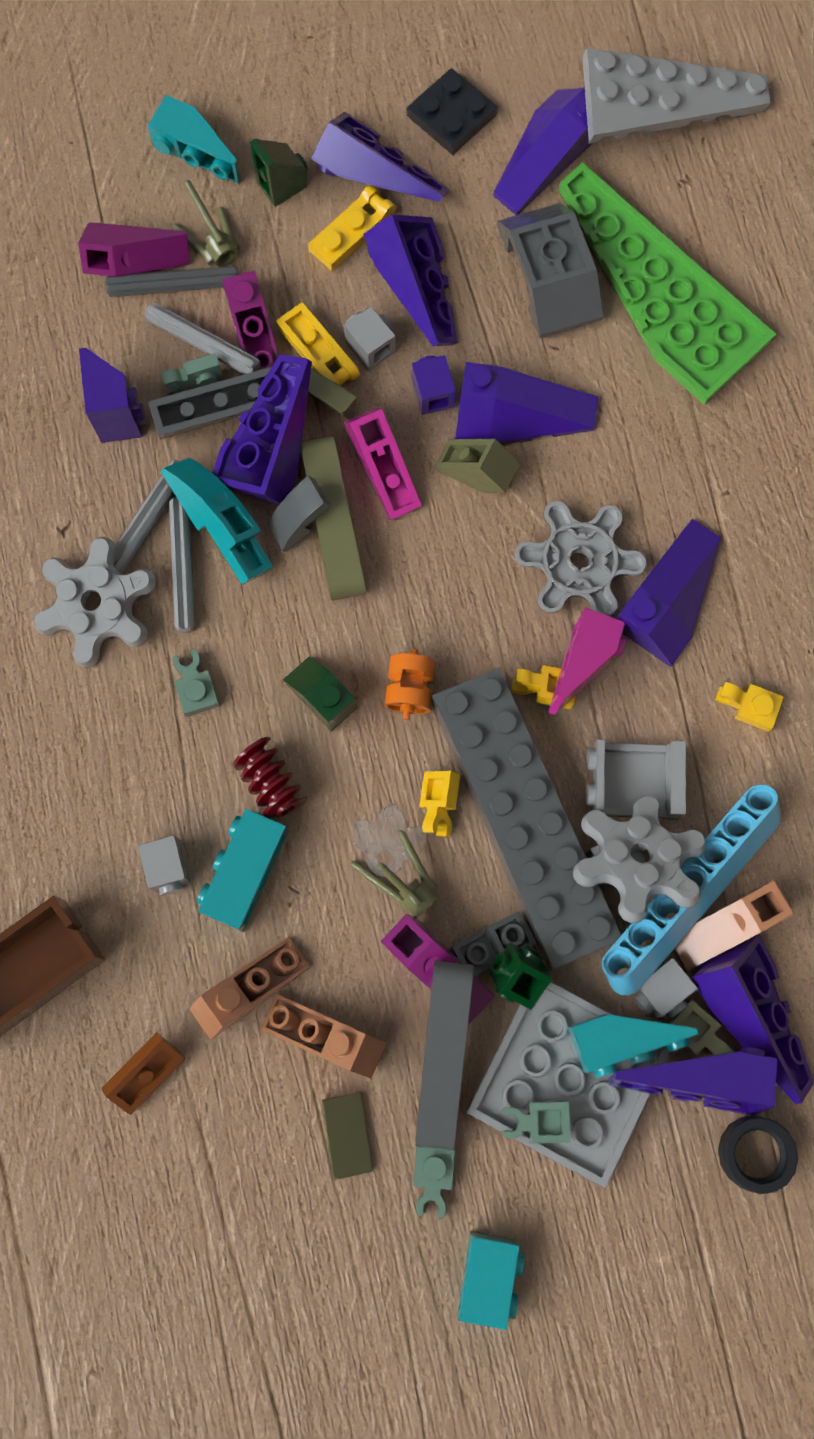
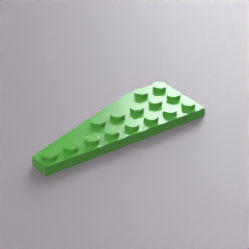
M583 162L560 182L559 193L567 207L575 212L584 237L654 360L703 405L711 400L774 340L776 333Z

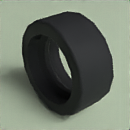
M756 1115L740 1117L730 1123L721 1135L718 1147L720 1165L727 1177L740 1188L757 1194L775 1193L785 1187L794 1176L798 1163L796 1143L789 1131L777 1121ZM759 1130L766 1132L775 1139L779 1146V1165L767 1177H750L740 1169L736 1162V1145L740 1138L749 1131Z

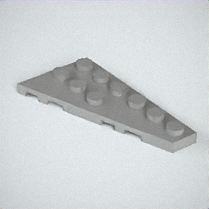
M587 48L582 56L589 144L599 142L602 137L613 135L615 139L626 137L629 132L641 130L644 133L688 126L691 121L702 119L704 123L714 121L717 116L730 115L731 117L764 112L770 104L767 75Z

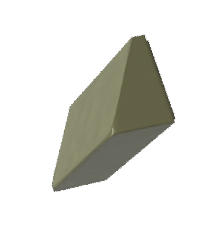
M311 368L308 395L348 420L353 418L357 397Z
M361 1093L323 1099L322 1105L333 1180L373 1172Z

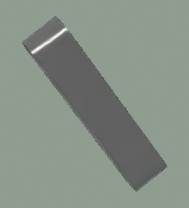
M445 961L434 962L415 1146L454 1150L474 965Z

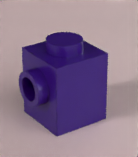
M432 355L425 356L417 362H413L412 381L422 415L454 408L456 390L446 355L438 357Z

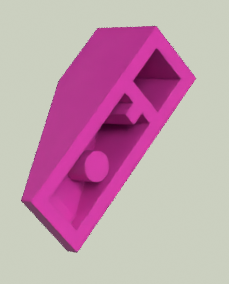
M382 408L371 409L344 421L343 423L357 456L389 519L393 520L421 507L422 504Z
M584 608L574 625L548 713L555 715L606 669L613 657H620L626 643V638L621 636L625 622Z

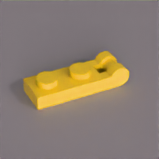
M368 185L354 203L308 243L309 252L331 271L335 270L365 242L363 235L365 232L395 213L396 205L389 199L384 200L376 187ZM371 207L376 210L372 215L366 212Z
M303 302L276 320L278 330L302 358L312 361L311 368L339 386L348 380L352 382L360 376V372L354 362ZM337 363L340 369L332 373L328 368Z

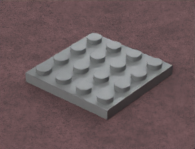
M550 982L532 1010L519 1004L466 1113L502 1132V1130H513L517 1126V1118L515 1116L502 1115L503 1108L514 1107L525 1114L529 1113L528 1102L568 1101L571 1143H530L529 1132H523L521 1136L514 1139L606 1188L650 1094L609 1085V1077L615 1072L598 1078L595 1077L594 1071L591 1073L583 1072L567 1027L601 1015L612 1014ZM666 1046L652 1050L654 1058L632 1065L630 1059L616 1063L617 1071L664 1064L669 1054Z

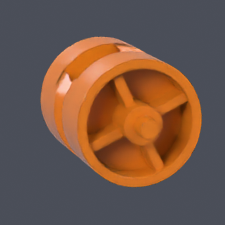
M411 649L410 653L391 655L389 661L388 678L392 680V683L386 686L384 707L394 712L403 713L404 720H410V714L420 715L431 712L433 691L428 688V685L434 683L436 661L430 657L418 655L417 649Z

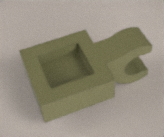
M689 1000L687 1006L670 1023L697 1028L698 1034L689 1037L690 1045L686 1046L695 1055H698L703 1047L712 1056L735 1052L715 1035L722 1025L693 1000Z

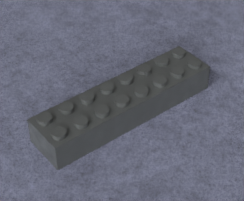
M500 668L432 695L434 712L541 955L544 957L548 971L615 943L621 934L599 885L584 887L573 878L574 866L586 859L585 854Z

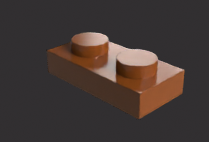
M156 1032L101 1090L106 1098L131 1115L185 1060V1057L176 1047Z

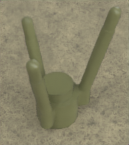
M186 180L184 184L211 231L205 239L207 243L206 248L189 233L188 242L203 255L208 265L215 262L219 267L226 266L237 258L240 246L232 234L224 209L222 207L217 209L224 230L223 233L222 230L217 229L192 183ZM173 223L172 227L174 230L186 231L179 224Z
M400 830L398 835L422 882L419 883L414 878L406 885L384 863H380L378 869L400 890L398 893L357 861H352L351 866L397 901L406 912L410 911L417 918L438 899L432 892L437 885L428 876L405 831Z

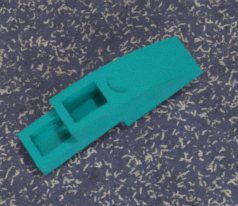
M190 457L167 466L160 471L198 531L204 528L208 530L242 585L273 568L272 563L255 538L261 532L260 528L238 498L213 473Z

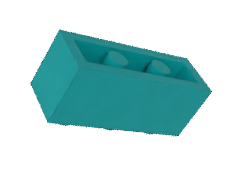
M247 809L244 810L242 817L237 815L228 832V835L232 837L226 850L221 849L214 861L213 869L216 870L211 884L205 883L200 891L197 904L201 906L198 912L244 932L289 833L287 827Z

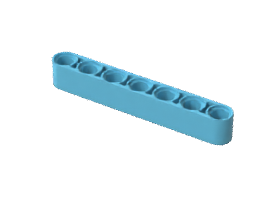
M756 785L747 790L706 837L704 853L699 857L687 859L681 866L683 873L698 886H701L699 887L700 900L694 907L684 908L677 905L668 896L656 895L647 905L646 917L641 922L632 923L606 952L602 959V968L615 993L631 995L644 985L778 828L782 821V814L778 795L772 787ZM762 807H768V808L763 809V810H758V809H760V808H762ZM740 833H746L745 835H742V836H735V835L740 834ZM723 859V861L719 863H712L715 860ZM670 913H677L674 917L664 918ZM653 940L650 945L640 946L645 941ZM630 968L625 974L616 975L620 969Z

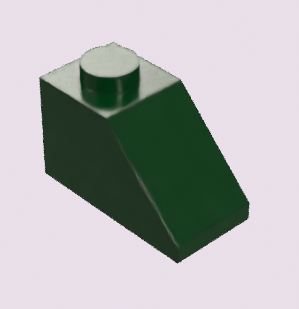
M254 139L250 142L257 184L275 207L307 188L306 172L308 167L301 154H294L287 143Z
M311 657L305 659L283 679V682L330 732L357 709L356 698L329 670Z

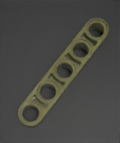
M334 435L303 440L301 452L306 477L310 476L316 479L331 507L315 519L331 600L366 594L365 582Z

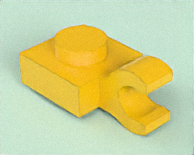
M543 665L539 674L526 669H517L516 678L513 677L511 692L520 695L537 693L536 703L550 705L561 669ZM575 697L570 702H568L563 708L571 710V708L574 705Z
M725 682L723 687H719L715 700L737 708L738 711L735 719L769 732L773 729L784 697L751 683L743 691L740 687Z
M424 771L419 807L427 809L422 824L424 833H436L438 837H449L451 835L452 822L447 810H456L461 774L453 771Z

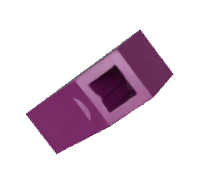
M88 222L78 242L82 272L84 274L116 277L189 265L188 231Z
M255 270L222 279L223 289L241 350L259 359V370L272 367L279 355Z
M407 913L380 941L430 990L432 989L435 961L462 963L418 918ZM474 974L468 1024L495 997Z

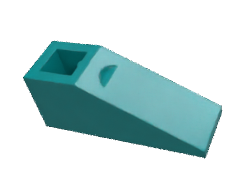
M165 95L147 125L153 147L163 154H172L183 159L192 167L199 166L222 180L229 179L239 184L241 178L237 159L198 110L187 103Z
M609 1014L567 1027L583 1072L591 1073L594 1071L596 1078L617 1071L616 1063L630 1059L632 1065L652 1059L654 1058L652 1050L663 1046L667 1047L668 1052L690 1045L688 1038L698 1034L697 1028Z

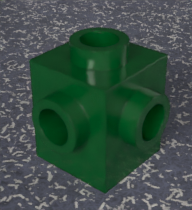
M510 942L505 951L500 952L495 957L491 966L490 975L497 987L495 989L496 992L505 1000L511 1003L517 1002L532 1010L553 979L542 962L544 957L527 945L522 949Z

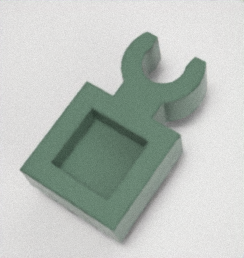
M216 353L184 362V368L169 369L161 373L168 395L179 393L190 386L191 389L224 380Z
M195 649L191 650L193 662L188 666L181 665L178 655L173 656L174 667L184 677L175 680L174 683L186 717L220 707L209 671L199 673L202 661Z
M568 1101L528 1102L529 1113L525 1114L514 1107L502 1109V1115H513L517 1118L515 1129L502 1130V1135L506 1138H518L523 1132H529L530 1143H571Z
M416 1146L413 1187L424 1188V1193L420 1195L416 1203L418 1216H423V1207L427 1201H434L438 1204V1218L444 1217L446 1205L440 1192L441 1189L452 1190L455 1148L454 1150Z

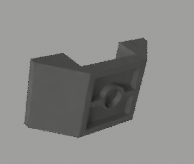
M558 203L497 221V227L507 253L515 252L531 295L529 312L539 339L603 320L597 269L574 211Z

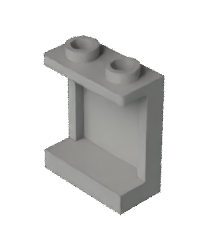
M597 738L593 748L587 749L586 768L587 770H592V784H587L586 806H592V810H600L608 817L632 818L635 802L642 797L650 796L659 803L661 810L659 819L679 820L686 814V741H671L668 745L605 743V739Z

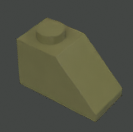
M449 439L434 468L438 472L481 492L505 493L508 486L512 483L513 476L520 463L496 439Z

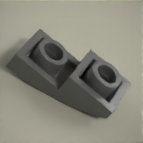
M310 476L304 478L284 498L268 522L282 551L287 552L312 531L309 524L331 507L316 479Z
M520 911L451 946L450 950L463 964L474 965L473 974L478 976L491 969L495 957L500 952H504L510 942L522 949L525 945L533 947L537 943Z

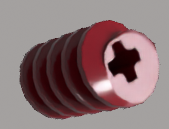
M264 737L247 746L234 760L233 767L238 771L243 770L241 774L243 782H251L248 787L249 793L252 795L259 794L256 799L257 806H267L263 812L264 817L274 819L298 809L308 800V797L295 798V794L301 788L300 784L288 787L287 783L293 777V773L280 774L279 771L286 762L284 760L272 761V758L278 753V749L265 750L264 747L271 738Z

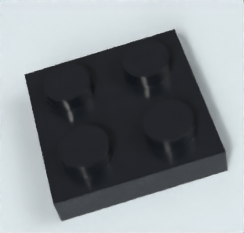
M451 67L407 107V117L450 154L454 155L497 116L498 106Z

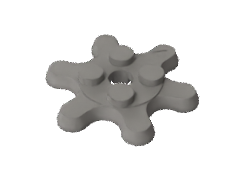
M560 501L549 503L544 510V517L551 528L550 537L542 543L523 542L515 550V559L518 564L523 567L539 568L547 576V585L538 596L539 607L547 613H555L563 607L564 602L568 598L580 596L588 600L593 611L607 616L613 615L618 603L610 589L611 581L619 575L638 576L642 574L647 564L646 558L639 551L622 550L614 543V532L622 523L621 511L617 507L607 505L598 511L593 520L583 523L572 517L569 507L565 503ZM575 553H582L588 557L589 565L579 570L578 567L571 563L570 557Z
M99 537L91 543L89 558L79 568H73L63 559L56 557L48 559L42 567L44 578L56 586L57 599L51 608L42 610L35 616V628L39 633L47 636L53 635L60 630L72 632L76 640L74 659L78 665L85 668L92 667L99 661L101 644L108 637H119L130 647L142 646L148 638L146 626L133 616L132 605L138 597L153 591L156 585V578L153 572L144 568L137 569L130 574L119 573L114 565L116 546L107 537ZM90 592H98L101 596L100 606L93 611H89L84 606L86 605V599Z
M650 796L642 797L635 802L633 816L626 822L614 821L600 810H592L585 814L581 821L582 830L597 842L599 852L595 857L578 862L573 869V878L581 886L592 887L600 883L613 885L620 894L618 912L621 918L629 923L641 922L646 917L647 903L655 895L668 896L677 905L684 908L694 907L700 900L698 885L683 873L681 865L686 859L699 857L704 853L706 848L704 836L697 830L671 833L664 829L659 823L661 813L659 803ZM647 850L651 861L639 863L632 858L631 851Z

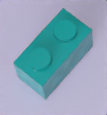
M470 1232L458 1307L459 1321L507 1330L508 1318H516L518 1294L512 1293L515 1277H522L525 1253L519 1252L517 1240Z

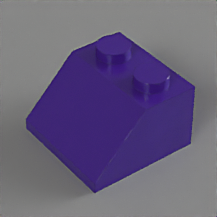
M79 348L85 411L101 443L141 438L140 424H146L143 404L139 403L136 388H130L125 375L89 349Z

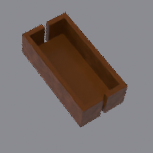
M53 895L0 933V1037L106 960L89 934L79 930L83 926L64 899Z

